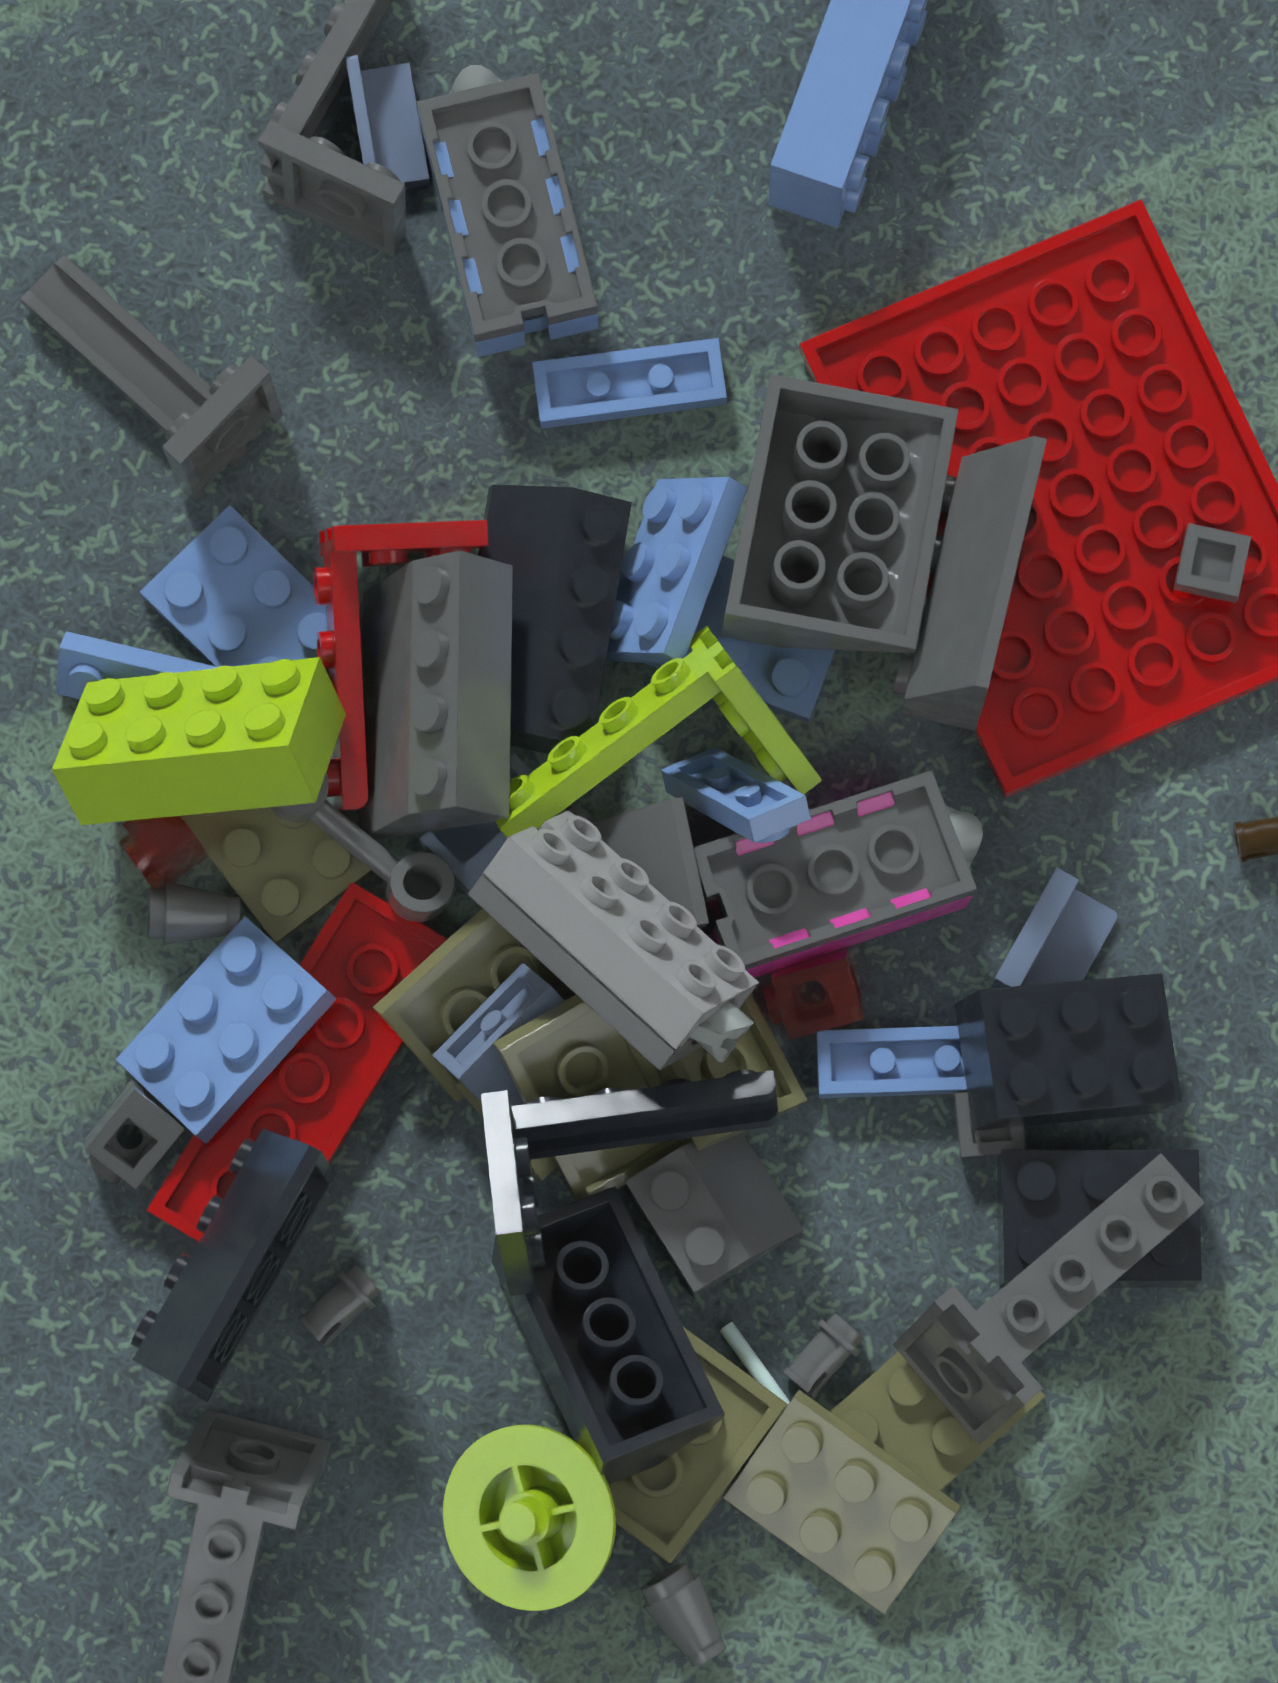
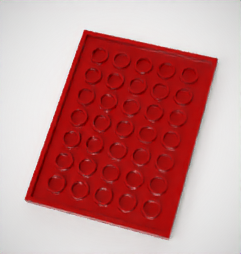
M1142 199L799 343V352L813 382L958 409L947 471L948 475L958 476L961 459L964 456L1033 436L1047 439L990 684L976 731H974L1004 798L1278 681V484ZM940 512L936 535L943 537L948 514ZM1188 523L1251 536L1241 589L1236 603L1173 590ZM929 573L926 590L927 597H929L934 574Z

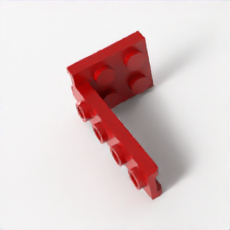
M487 520L332 526V528H326L324 531H318L320 557L324 559V567L314 568V597L316 606L326 605L327 631L317 632V657L321 658L325 669H329V678L346 713L333 751V759H330L326 771L329 780L327 797H335L336 809H359L368 800L357 555H361L362 567H380L408 563V553H424V558L460 550L471 553V550L488 546Z

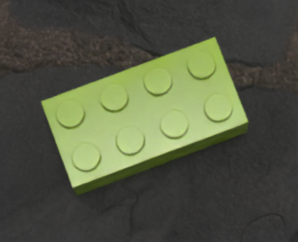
M320 657L297 660L281 659L269 663L219 666L213 669L177 673L162 672L156 675L121 679L106 678L86 683L52 771L80 825L316 803L346 713Z

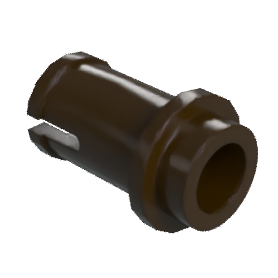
M1278 816L1247 822H1233L1234 838L1240 862L1278 855Z

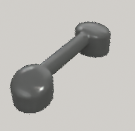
M327 773L325 774L316 803L270 807L275 815L285 821L300 823L311 820L387 882L386 896L390 907L398 916L408 921L424 922L434 919L441 914L449 903L454 892L455 877L452 868L447 862L432 853L422 852L408 855L401 861L326 800L329 787Z

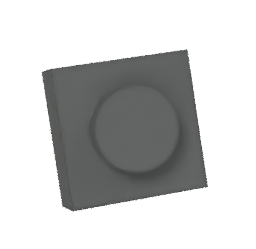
M1188 523L1173 590L1236 603L1241 589L1251 536Z
M967 1092L954 1094L960 1160L998 1157L1002 1150H1026L1023 1126L973 1131Z

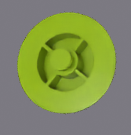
M514 1425L495 1430L481 1437L459 1458L451 1472L445 1489L443 1522L450 1551L467 1579L483 1594L498 1603L527 1611H541L562 1606L584 1594L600 1577L608 1563L616 1533L615 1507L605 1476L600 1475L590 1454L574 1440L558 1431L537 1425Z

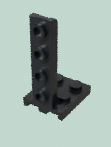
M737 1070L721 1078L699 1081L671 1079L661 1083L659 1086L634 1090L606 1088L590 1096L568 1099L540 1097L530 1101L528 1104L510 1106L507 1090L481 1094L495 1231L510 1296L536 1293L534 1268L546 1266L541 1227L538 1226L536 1208H539L535 1172L531 1165L532 1159L770 1127L779 1118L774 1070L764 1072Z

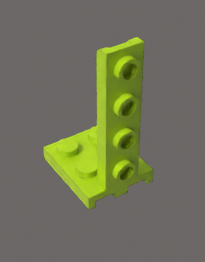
M706 625L693 635L690 643L693 651L683 659L675 658L663 664L653 674L650 684L633 697H623L610 704L602 712L597 724L581 736H571L557 744L549 753L548 761L528 776L519 775L511 779L509 819L497 820L496 823L507 838L532 826L539 829L546 820L555 817L712 698L740 737L744 738L772 778L782 782L788 777L798 792L802 794L808 792L820 783L822 779Z

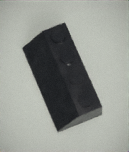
M491 485L489 487L483 519L487 520L488 546L478 548L477 555L513 566L511 746L549 754L564 739L571 736L579 737L596 723L632 502L574 487Z
M616 1186L537 1216L538 1226L541 1227L546 1266L534 1268L536 1293L510 1296L496 1233L492 1255V1264L574 1441L590 1454L600 1475L605 1476L608 1485L659 1465L721 1421L725 1415Z

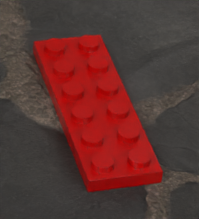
M351 882L300 963V966L328 990L336 1000L207 1144L193 1135L147 1211L199 1243L204 1233L197 1230L196 1226L205 1207L214 1195L222 1199L225 1197L236 1177L228 1172L235 1154L246 1138L256 1142L262 1129L311 1145L322 1151L331 1164L404 1045L373 1006L448 939L420 922L408 921L398 916L387 902Z

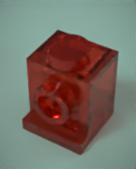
M181 816L131 820L122 824L129 835L121 840L119 844L151 887L165 888L166 881L173 883L208 857L202 844Z
M848 947L773 971L771 977L773 985L764 987L765 1000L771 1020L774 1025L784 1022L789 1040L864 1019L865 1005ZM809 981H817L823 985L825 995L818 1001H808L801 993L802 985Z

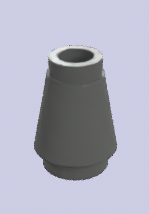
M167 881L165 882V888L149 887L148 938L163 939L164 945L225 936L240 922L239 896H227V894Z
M686 1562L669 1568L641 1587V1591L647 1600L643 1608L682 1654L687 1656L692 1667L705 1663L726 1648L700 1573L692 1574Z

